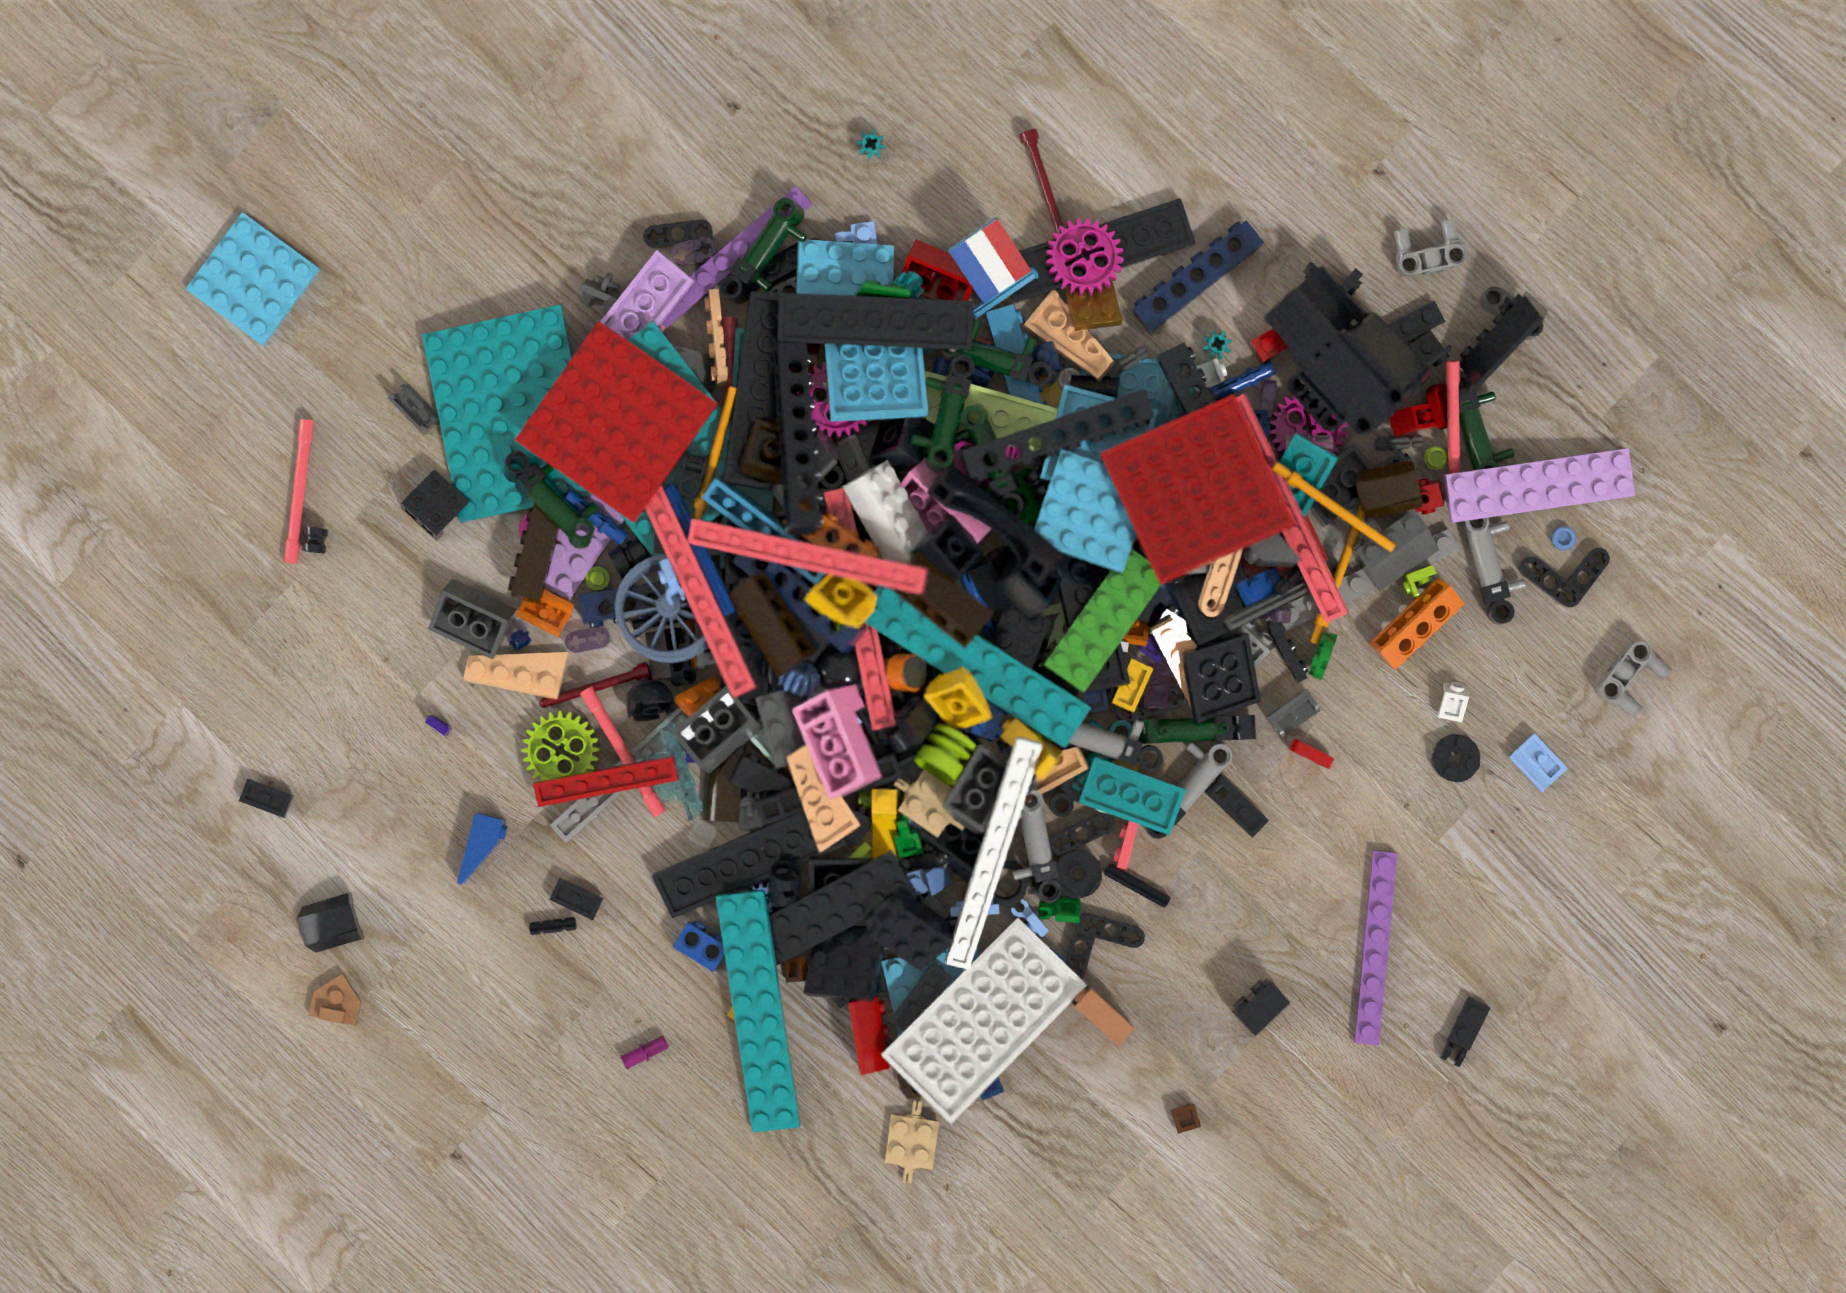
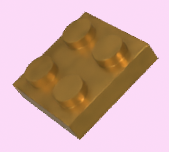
M1109 280L1111 283L1109 288L1102 284L1101 293L1094 288L1092 296L1088 294L1087 290H1084L1082 296H1080L1078 289H1075L1070 294V286L1067 285L1065 287L1074 331L1120 326L1122 324V316L1112 280Z

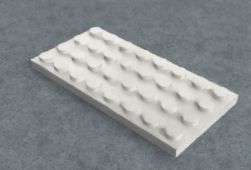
M1017 918L970 965V968L966 969L881 1056L932 1107L952 1124L1074 998L1087 987V984Z

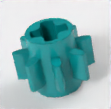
M872 130L869 135L862 132L863 140L856 142L858 146H862L859 155L865 153L868 161H870L871 156L875 155L880 159L879 151L886 150V146L880 144L884 136L877 137L875 130ZM867 141L871 143L876 142V149L873 150L871 147L866 149Z
M903 272L893 282L894 284L905 286L907 290H911L908 298H919L924 292V289L920 287L923 284V280L914 272H908V274Z
M1213 330L1211 338L1204 337V341L1208 342V344L1202 350L1210 352L1209 359L1213 355H1218L1219 360H1222L1223 352L1228 354L1231 352L1227 348V344H1230L1232 339L1226 340L1224 337L1225 331L1221 335H1217L1216 331ZM1215 339H1217L1218 343H1223L1220 351L1216 347L1212 348L1211 346Z

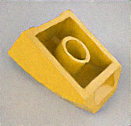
M828 574L819 585H816L810 591L805 601L831 619L858 628L874 612L877 596L860 580Z
M963 666L949 673L939 674L929 683L924 697L950 728L958 730L991 720L992 716L985 697L972 675Z

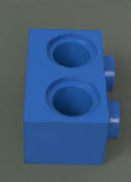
M696 920L694 923L687 922L673 948L714 973L725 956L722 936L717 933L714 936L707 933V927ZM688 932H695L698 935L699 941L696 945L687 943L686 935ZM714 944L719 948L718 957L711 958L707 955L706 948L708 945Z

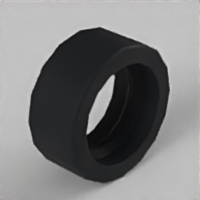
M1004 860L1002 869L1007 868L1013 871L1022 869L1020 865L1010 860ZM1028 878L1019 879L1018 890L1009 897H1002L994 892L992 897L994 903L1007 906L1019 902L1026 894Z

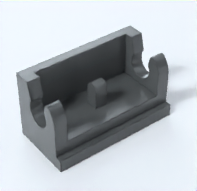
M409 384L401 385L400 390L396 394L393 393L388 397L392 404L423 435L439 422L438 414Z
M1304 689L1266 718L1282 739L1321 710L1308 689Z

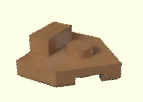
M344 973L313 992L308 1016L340 1024L357 1025L362 1001L351 987Z

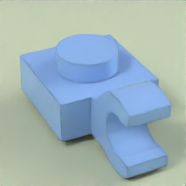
M874 221L850 224L851 232H838L834 235L836 242L877 244Z
M669 559L659 561L662 570L658 571V575L662 585L668 584L669 587L666 591L667 602L673 605L671 597L674 594H679L682 601L685 600L684 591L677 582Z
M1021 899L1024 910L1017 912L1012 907L1011 912L1016 917L1026 918L1028 921L1026 926L1035 935L1039 934L1043 937L1049 930L1032 912L1028 903Z

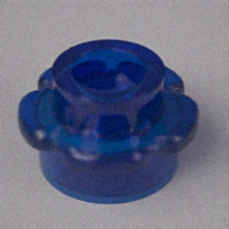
M522 629L516 631L510 636L511 641L509 645L513 646L515 651L524 648L532 641L529 637L530 632H523Z

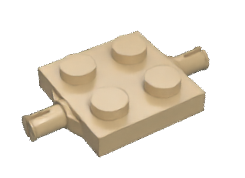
M923 770L917 780L911 785L901 778L896 779L893 785L905 792L904 799L897 809L899 813L935 837H939L944 827L949 823L961 831L964 829V826L953 820L942 807L953 788L926 770Z
M913 1100L912 1113L909 1115L891 1114L885 1163L897 1164L904 1168L902 1180L904 1183H912L914 1169L924 1168L933 1170L940 1121L921 1116L923 1101Z

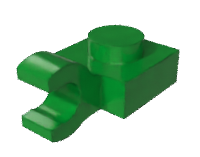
M897 814L899 832L894 833V840L900 858L923 853L924 847L918 828L910 829L909 819L902 814Z
M1059 897L1056 902L1052 903L1041 900L1039 901L1038 918L1045 920L1055 916V921L1079 923L1081 899Z

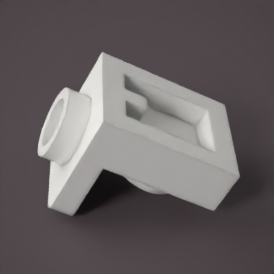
M1217 358L1197 366L1198 369L1201 368L1205 373L1207 388L1225 381L1224 376L1227 375L1226 368L1223 362H1218Z
M1445 682L1438 717L1462 722L1469 700L1468 687L1459 682Z

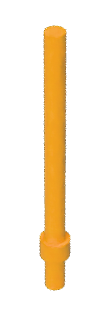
M728 388L699 494L694 499L692 506L694 508L692 519L701 520L703 512L707 510L708 502L702 499V497L712 484L734 406L737 388Z
M1279 462L1273 465L1272 470L1285 478L1286 483L1293 488L1298 487L1389 552L1394 549L1395 543L1302 479V475L1295 470L1292 472Z
M1359 506L1355 516L1364 522L1366 515ZM1351 526L1333 576L1338 589L1360 533L1353 526ZM1321 612L1316 616L1314 621L1316 626L1310 639V643L1319 645L1325 628H1328L1330 623H1325Z

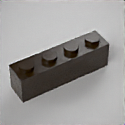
M534 503L533 508L529 507L526 521L529 522L527 531L523 530L520 544L523 545L521 554L517 553L514 567L517 568L515 577L511 576L508 590L511 591L512 598L540 605L560 528Z

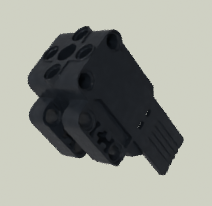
M1323 266L1316 269L1298 288L1292 289L1264 316L1265 321L1288 344L1291 350V359L1299 367L1287 381L1289 392L1326 431L1334 432L1346 422L1357 434L1362 436L1370 434L1418 392L1431 375L1429 366L1417 358L1377 313L1365 312ZM1353 320L1357 322L1354 326L1351 323Z

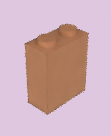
M1090 986L1086 990L1083 989L1074 998L1075 1002L1073 1005L1117 1046L1134 1030V1027Z

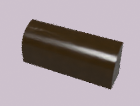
M917 552L907 565L927 569L923 593L889 588L966 649L994 612Z
M765 570L750 575L728 594L734 608L778 677L792 671L816 653L813 645Z
M745 744L712 772H705L702 820L739 822L742 788L730 783L728 780L740 755L744 756Z

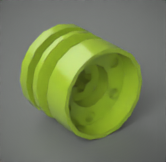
M937 724L932 729L934 734H929L927 737L932 746L922 745L914 761L922 770H926L942 782L954 786L964 770L961 764L967 765L977 746L961 732L946 725Z

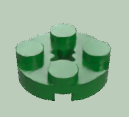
M1323 631L1309 671V675H1312L1313 678L1322 680L1338 636L1337 634Z

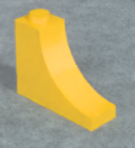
M1009 717L1002 726L1004 732L1000 737L1012 747H1014L1017 737L1040 742L1042 746L1034 772L1043 780L1059 760L1062 751L1037 730L1016 717L1014 719Z
M872 789V858H876L890 850H893L896 855L894 833L897 832L898 790Z

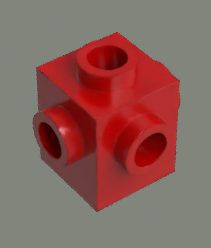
M1428 478L1419 479L1418 484L1421 495L1426 494L1429 497H1422V507L1415 510L1417 512L1421 511L1422 514H1429L1435 512V508L1444 506L1445 502L1439 479L1429 481Z

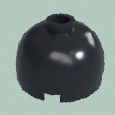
M835 646L829 647L820 654L816 661L815 668H817V673L820 676L819 683L827 691L855 684L857 687L862 679L857 652L854 650L842 653Z
M652 678L640 679L628 691L626 696L627 715L629 718L633 716L635 721L659 719V713L666 711V715H668L675 709L671 690L664 683L652 680Z

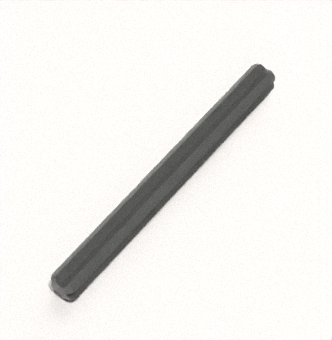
M1338 563L1328 567L1332 577L1334 576ZM1305 579L1289 589L1284 596L1275 593L1228 616L1225 619V623L1230 630H1233L1309 592L1310 589Z

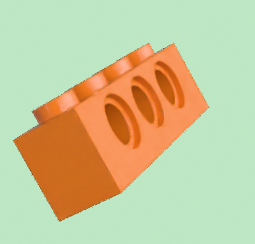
M799 504L802 510L809 511L806 505ZM828 512L825 516L823 515V525L820 526L815 535H801L814 545L847 551L850 545L856 544L859 547V554L874 558L881 557L877 553L879 549L868 540L865 543L858 540L859 534L848 526L845 530L838 526L839 520ZM831 531H838L840 535L839 540L833 544L829 543L827 539L828 534Z
M1438 577L1369 644L1386 664L1396 670L1429 637L1437 632L1449 618L1455 615L1464 605V602L1449 584Z

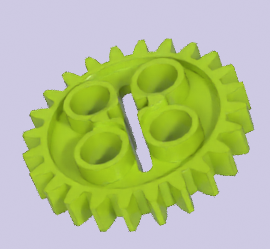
M559 711L557 718H555L554 714L549 712V720L540 716L541 724L533 722L532 725L535 730H526L527 734L531 737L530 739L522 740L528 744V748L521 749L522 752L528 753V756L522 760L524 762L530 761L531 764L526 770H535L532 776L534 779L541 776L542 781L587 772V769H596L591 762L599 761V758L594 756V752L600 751V748L593 745L599 739L591 738L595 729L587 731L588 721L580 724L581 716H577L573 720L572 712H569L566 718H564L563 712ZM559 727L562 730V737L555 741L551 738L550 732L552 728ZM545 738L557 746L564 744V750L579 757L580 761L577 762L565 754L558 756V751L543 743L542 739ZM576 738L581 739L583 742V749L580 752H574L571 748V743ZM542 748L549 749L551 753L549 760L545 762L541 761L538 756ZM564 759L569 760L572 765L568 773H563L559 769L560 762Z

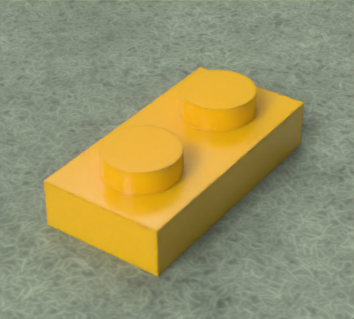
M1130 659L1127 671L1131 684L1118 687L1111 703L1134 713L1154 668Z

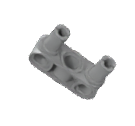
M1455 219L1440 222L1445 241L1443 246L1430 247L1417 252L1411 247L1408 229L1395 231L1394 236L1398 250L1395 257L1397 273L1401 277L1410 278L1435 274L1459 267L1467 258V250L1458 238ZM1450 251H1458L1461 256L1460 261H1452L1449 256ZM1404 260H1409L1413 263V271H1406L1403 268L1402 263Z
M1636 641L1630 643L1614 661L1607 674L1598 684L1597 694L1600 699L1607 701L1611 705H1618L1635 718L1643 706L1627 695V687L1637 678L1642 668L1647 667L1663 680L1669 675L1672 668L1656 657V653L1647 642ZM1637 645L1641 646L1644 650V655L1641 659L1634 655V648ZM1608 683L1612 684L1615 688V693L1612 697L1607 696L1604 691Z

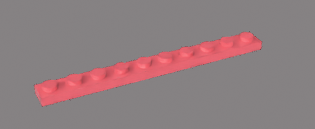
M1244 393L1236 397L1295 522L1294 527L1282 531L1288 545L1301 558L1297 564L1325 623L1346 615L1349 613V610L1289 484L1286 483L1285 478L1272 470L1273 465L1278 461Z
M661 485L645 508L728 688L732 696L736 698L756 688V685Z
M844 489L824 492L827 511L839 520L837 525L844 530L848 526L857 532L852 503ZM832 531L833 540L836 543L840 535L838 531ZM850 545L847 552L859 554L858 545ZM861 581L869 588L868 582ZM863 622L862 625L867 630L855 644L871 726L874 731L897 726V723L894 720L895 712L886 677V668L878 630Z
M692 519L687 542L920 594L923 593L927 569L699 519Z

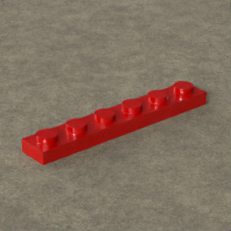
M673 755L537 781L533 783L537 805L542 807L678 781L679 775Z

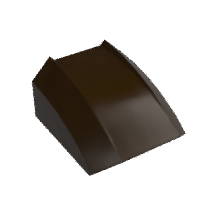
M757 417L742 458L740 469L746 475L771 482L773 485L782 484L778 421L767 417ZM794 435L797 441H801V436Z
M1404 459L1358 472L1356 487L1362 512L1368 518L1422 507V497L1416 469L1412 460Z

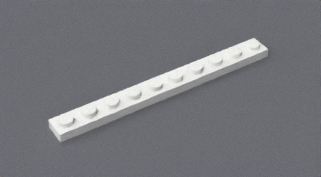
M1020 737L1016 738L953 933L954 944L947 951L945 963L965 969L970 968L1042 746L1040 742Z

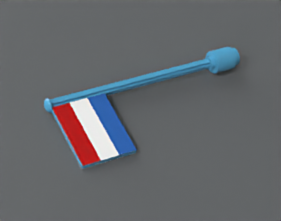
M994 217L948 249L982 301L974 307L973 319H977L1027 283L1039 277L1037 270L1027 265L997 217ZM922 348L923 355L933 348Z

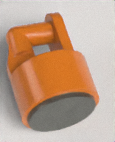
M897 654L892 658H884L886 677L891 690L917 691L924 685L927 677V668L921 657L915 654Z

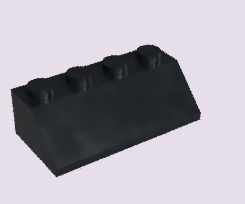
M1526 291L1523 295L1518 293L1509 303L1512 307L1506 313L1501 311L1493 319L1492 322L1495 323L1489 331L1485 328L1476 337L1478 342L1473 347L1467 346L1459 355L1462 358L1459 362L1460 368L1477 389L1544 321L1548 310L1529 292Z

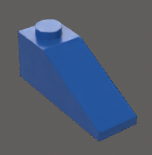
M475 813L457 884H465L500 844L501 839L505 840L508 826L505 825L506 820Z

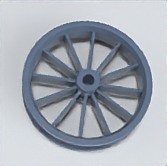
M661 554L645 559L627 573L617 591L615 614L625 640L636 652L653 661L676 663L699 655L709 645L704 634L700 639H697L680 619L681 615L697 621L694 614L683 610L691 608L689 602L682 603L685 600L682 601L681 597H677L678 594H674L671 597L673 605H670L667 602L666 594L661 596L645 576L648 572L661 568L659 561L668 558L667 554ZM642 577L656 594L658 600H653L630 590ZM665 584L666 592L668 590V584ZM627 596L656 606L654 608L625 612ZM656 614L635 632L631 633L625 619ZM662 619L651 647L642 644L636 639ZM676 620L695 641L693 644L678 650L673 621ZM667 621H669L674 650H656Z

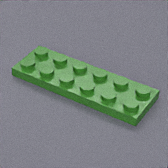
M1133 549L1130 550L1123 573L1111 570L1044 663L1045 667L1082 693L1087 690L1161 586L1147 559Z

